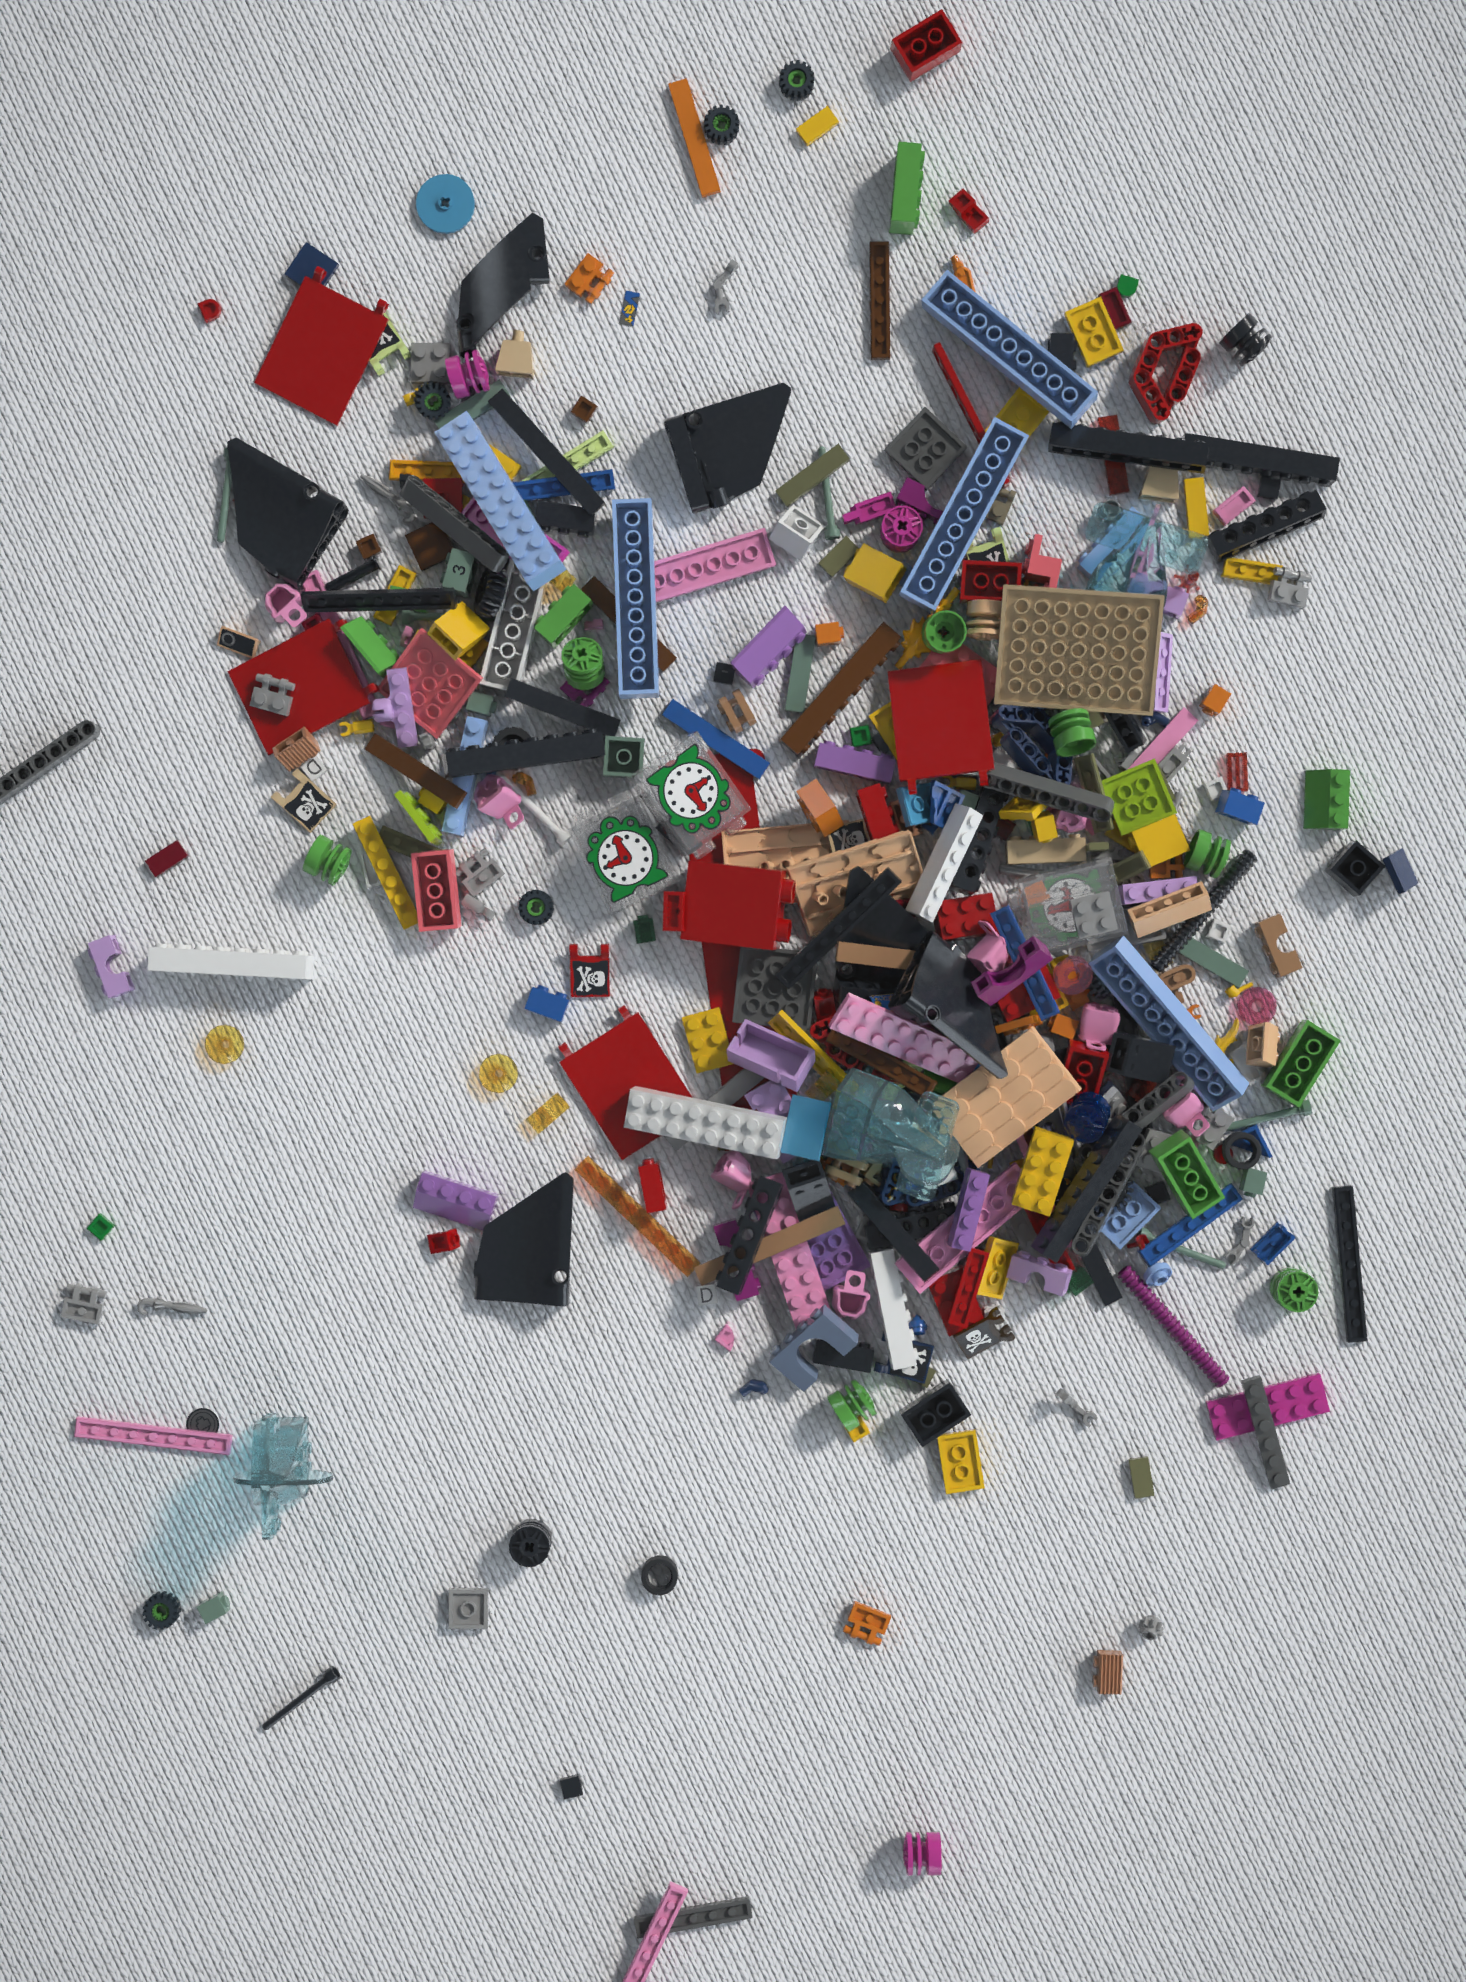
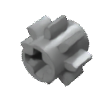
M1154 1615L1145 1616L1144 1620L1140 1619L1138 1628H1140V1633L1147 1640L1157 1639L1158 1636H1162L1164 1630L1162 1627L1163 1623Z

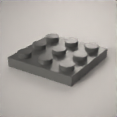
M924 407L884 451L914 480L924 485L927 491L967 449V446L933 413Z

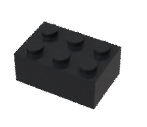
M948 1378L899 1410L904 1421L922 1447L971 1416L970 1411Z

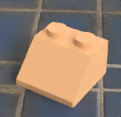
M1269 1022L1248 1026L1246 1065L1265 1068L1276 1066L1278 1061L1277 1044L1280 1039L1277 1026Z

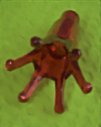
M1186 567L1184 575H1174V578L1181 579L1178 587L1187 588L1186 593H1189L1190 589L1194 586L1196 590L1200 589L1197 585V580L1200 576L1197 571L1189 572Z

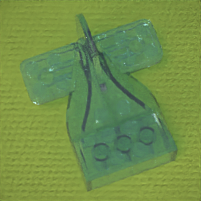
M1098 502L1091 513L1085 536L1089 541L1112 548L1113 550L1095 567L1085 590L1165 595V607L1168 595L1166 567L1187 574L1197 573L1208 547V538L1203 534L1157 519L1161 507L1160 503H1156L1152 517L1106 502Z
M851 1068L836 1090L821 1154L836 1159L872 1164L897 1161L900 1167L896 1185L897 1189L902 1193L923 1201H931L936 1194L938 1184L946 1180L960 1153V1145L952 1135L959 1113V1104L952 1099L929 1091L922 1094L917 1104L898 1085L861 1070Z
M267 1413L264 1417H261L253 1426L251 1469L233 1475L234 1483L251 1485L253 1505H261L262 1540H272L277 1531L281 1530V1518H278V1511H280L281 1505H286L308 1496L309 1485L333 1481V1473L312 1469V1462L309 1461V1454L312 1452V1443L309 1442V1417H277V1413Z

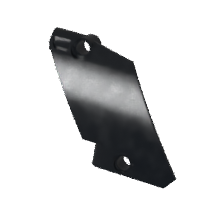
M532 212L508 233L461 281L459 315L456 320L460 357L465 358V353L468 352L470 357L473 358L472 351L477 350L476 344L479 343L484 334L504 314L531 291L530 284H550L543 218ZM469 326V328L463 329L462 327Z

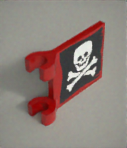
M570 944L571 997H610L609 944H601V955L581 956L578 955V944Z

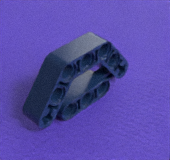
M1002 705L990 716V725L1000 730L1003 734L1000 739L1002 748L1022 771L1070 785L1073 756L1061 757L1056 754L1053 744L1054 737H1052L1048 726V721L1051 717L1045 710L1038 709L1037 707ZM1025 732H1029V734L1048 754V759L1032 742V740L1025 734Z
M937 1140L894 1154L879 1193L881 1203L884 1206H891L904 1202L909 1207H915L957 1194L964 1179L962 1169L959 1170L961 1168L959 1163L957 1166H954L958 1179L951 1181L955 1187L953 1192H949L946 1189L947 1183L934 1187L936 1190L934 1198L928 1195L925 1185L902 1192L910 1167L935 1159L945 1167L951 1166L950 1159L952 1156H956L955 1148L944 1140ZM936 1144H940L943 1147L941 1155L935 1152ZM918 1149L925 1153L923 1160H919L916 1156ZM899 1155H903L906 1158L904 1166L898 1163ZM968 1159L969 1168L980 1170V1168H977V1166L970 1159ZM893 1173L898 1174L900 1177L898 1184H894L891 1181ZM887 1186L897 1188V1190L894 1189L891 1191L890 1196L893 1197V1200H889L887 1202V1197H885V1194L890 1193L891 1188H888ZM912 1192L918 1196L916 1203H912L909 1200V1195Z

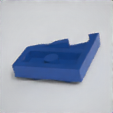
M931 780L930 823L943 829L955 803L961 805L965 795L936 780Z

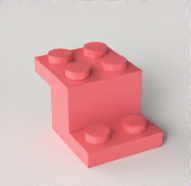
M1035 534L1026 543L1024 554L1027 555V558L1022 563L1021 574H1024L1023 579L1044 584L1042 587L1057 588L1062 559L1039 555L1043 535Z

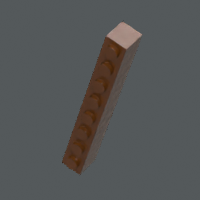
M883 621L782 736L780 742L796 756L800 753L804 755L811 747L809 743L812 739L817 740L823 733L821 729L826 724L829 726L836 719L834 714L839 709L843 711L849 704L848 698L851 695L855 697L862 689L860 686L864 680L868 682L875 674L873 670L876 666L881 667L888 659L886 655L890 651L894 653L901 645L898 642L901 636Z

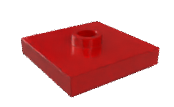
M423 478V482L459 512L463 511L462 478Z

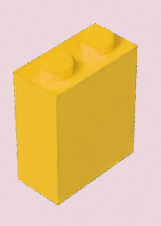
M863 543L861 548L856 550L852 563L845 568L843 577L850 585L887 603L905 574L906 568L903 563Z
M463 601L457 604L456 609L449 610L434 621L427 632L455 661L482 641L490 630V627Z
M1176 814L1128 833L1130 847L1134 848L1136 853L1143 850L1151 866L1190 851Z

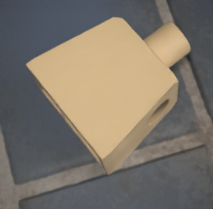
M513 330L512 340L502 341L495 368L498 376L534 379L531 342L524 341V331Z
M1149 466L1146 470L1138 499L1176 503L1179 499L1178 470Z

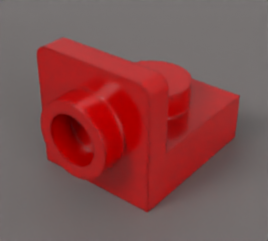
M821 988L814 991L813 999L817 1021L835 1015L836 1009L832 989Z
M456 1228L427 1235L431 1254L447 1252L460 1247V1237Z

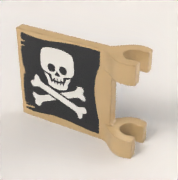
M296 769L292 775L300 783L286 798L276 791L271 798L311 833L337 804L301 770Z
M864 819L844 823L842 827L828 835L832 853L869 841Z

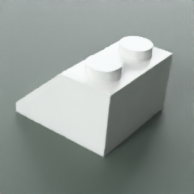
M792 505L778 521L769 539L777 546L788 551L792 556L802 560L825 528V525L795 505Z

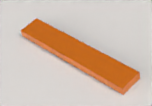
M685 78L669 83L668 87L701 196L703 198L720 193V186L688 80Z

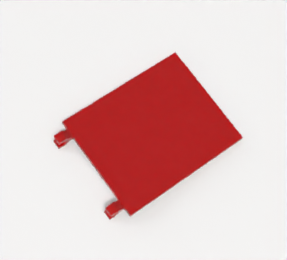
M317 266L312 279L307 276L304 277L254 383L338 426L387 326L389 319L384 317L383 314L387 311L389 304L379 299L375 311H372L322 285L321 282L324 280L327 272Z
M328 618L227 671L268 756L273 754V747L301 728L305 727L312 734L370 704L368 696L380 691L377 683H371L365 688L362 687L337 633L342 631L340 627L347 623L346 620L341 619L332 624ZM258 673L262 675L269 674L273 678L280 680L284 678L295 684L294 691L287 690L286 693L287 696L293 697L289 716L249 706L254 687L262 688L263 685L262 682L256 681ZM271 685L270 691L278 693L279 687Z
M981 659L888 671L899 781L908 782L909 795L917 794L916 780L974 772L979 773L980 786H988L987 771L995 770Z
M625 1004L618 1008L624 1021L584 1047L572 1053L566 1042L558 1046L565 1056V1059L559 1063L621 1160H624L662 1136L624 1128L631 1088L638 1086L693 1098L639 1012L631 1015Z

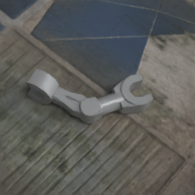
M733 259L728 263L724 273L713 283L716 294L715 312L717 315L720 314L719 307L722 305L726 307L727 313L730 312V305L726 297H724L722 286L725 285L730 275H733L739 268V264Z
M1062 1388L1055 1393L1072 1409L1075 1408L1082 1415V1421L1085 1426H1091L1087 1422L1089 1416L1094 1417L1096 1420L1098 1419L1094 1412H1085L1077 1404L1078 1402Z

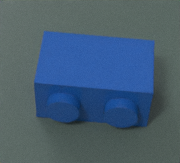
M1236 788L1222 790L1215 813L1248 825H1258L1265 804L1258 800V796L1252 794L1243 795L1241 794L1242 791Z
M539 984L537 988L532 987L524 1009L563 1022L570 1000L566 999L567 995L556 991V994L548 992L549 988Z

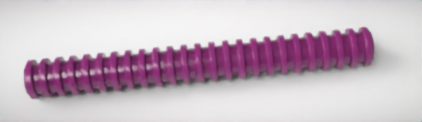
M1130 1265L1121 1269L1117 1277L1122 1279V1283H1126L1125 1286L1130 1288V1292H1134L1133 1295L1138 1297V1301H1142L1141 1304L1146 1306V1310H1150V1314L1154 1315V1319H1158V1323L1162 1324L1164 1329L1166 1328V1332L1170 1333L1174 1341L1179 1342L1178 1345L1183 1347L1182 1350L1184 1352L1187 1351L1186 1354L1191 1356L1190 1359L1192 1361L1195 1360L1194 1363L1199 1365L1198 1368L1200 1370L1203 1369V1373L1207 1374L1208 1379L1211 1378V1382L1215 1383L1216 1388L1225 1385L1230 1376L1228 1374L1225 1375L1226 1372L1221 1370L1222 1367L1217 1365L1216 1361H1213V1357L1209 1356L1208 1352H1205V1348L1201 1347L1199 1342L1197 1343L1196 1338H1192L1193 1335L1189 1334L1188 1329H1184L1185 1326L1180 1324V1320H1176L1177 1317L1172 1315V1311H1168L1167 1306L1164 1307V1303L1160 1302V1298L1156 1297L1155 1293H1152L1151 1288H1147L1148 1285L1144 1284L1143 1279H1139L1140 1276L1135 1274V1270H1131L1132 1267Z

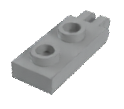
M1186 742L1180 747L1176 745L1159 763L1167 782L1190 760L1188 755L1193 749L1190 747L1184 752L1183 749L1187 746Z

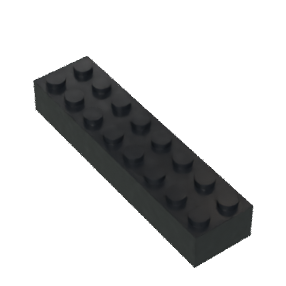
M596 729L584 730L580 735H577V731L565 733L562 735L563 737H558V734L546 735V737H543V740H538V737H530L519 743V739L508 740L504 742L505 745H499V742L487 743L484 748H480L479 745L467 746L466 750L461 751L460 747L449 748L442 755L445 779L600 758L606 755L602 732H597Z

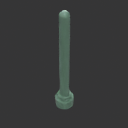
M823 446L818 448L819 457L826 453V449ZM828 477L822 481L827 519L824 534L825 540H835L841 536L840 529L835 525Z
M227 448L223 450L226 467L217 532V541L219 543H223L225 540L232 484Z
M402 610V625H410L414 621H436L445 613H414V611ZM476 614L482 621H495L496 616L492 619L484 618Z
M1307 1099L1303 1101L1300 1107H1291L1232 1122L1227 1131L1296 1114L1303 1116L1312 1115V1107Z
M1144 1227L1136 1235L1137 1237L1138 1235L1145 1234L1149 1242L1157 1237ZM1181 1245L1173 1250L1220 1269L1226 1267V1263Z

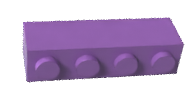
M824 740V743H819L814 768L890 785L896 760L892 759V756L881 753V756L873 755V751L862 749V752L855 751L852 746L843 745V747H837L834 742Z
M966 1167L947 1242L952 1248L971 1252L990 1175L984 1171Z

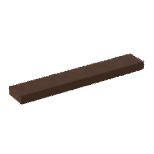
M870 241L871 360H890L889 241Z
M593 576L580 590L616 625L615 596ZM657 638L658 668L664 673L677 660V657Z
M374 733L365 747L366 751L456 809H458L467 795L466 791L376 733Z
M833 1029L825 1040L927 1100L937 1084V1081L888 1053Z

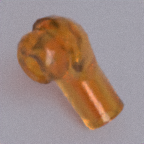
M1203 595L1195 597L1196 610L1187 616L1191 624H1194L1207 613L1208 599Z
M520 771L513 774L512 781L515 784L524 785L527 796L537 794L531 776Z

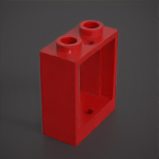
M664 891L663 931H685L684 904L686 892Z
M654 1158L644 1159L642 1164H639L638 1170L647 1213L666 1210L667 1201L659 1160L654 1161Z

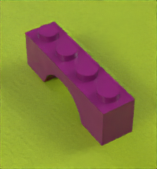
M907 477L897 496L896 503H898V506L913 508L919 513L921 519L926 520L928 518L936 526L943 511L933 508L927 502L924 485Z
M1032 936L1018 947V958L1010 967L997 972L986 971L971 982L980 999L992 1006L1053 960L1047 946L1035 936Z
M736 1218L713 1225L720 1246L732 1247L730 1245L731 1238L739 1230ZM754 1264L741 1295L735 1294L736 1301L759 1295L758 1289H761V1284L758 1277L754 1278L753 1270H756Z

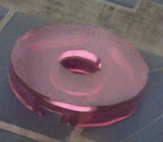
M1079 956L1066 957L1065 960L1060 961L1053 971V980L1056 987L1068 995H1076L1086 990L1093 978L1091 966L1084 958ZM1070 972H1077L1076 978L1068 979Z
M1248 988L1242 992L1237 1001V1012L1240 1018L1250 1025L1269 1022L1276 1013V999L1265 988ZM1254 1001H1259L1262 1005L1261 1010L1258 1012L1252 1009Z

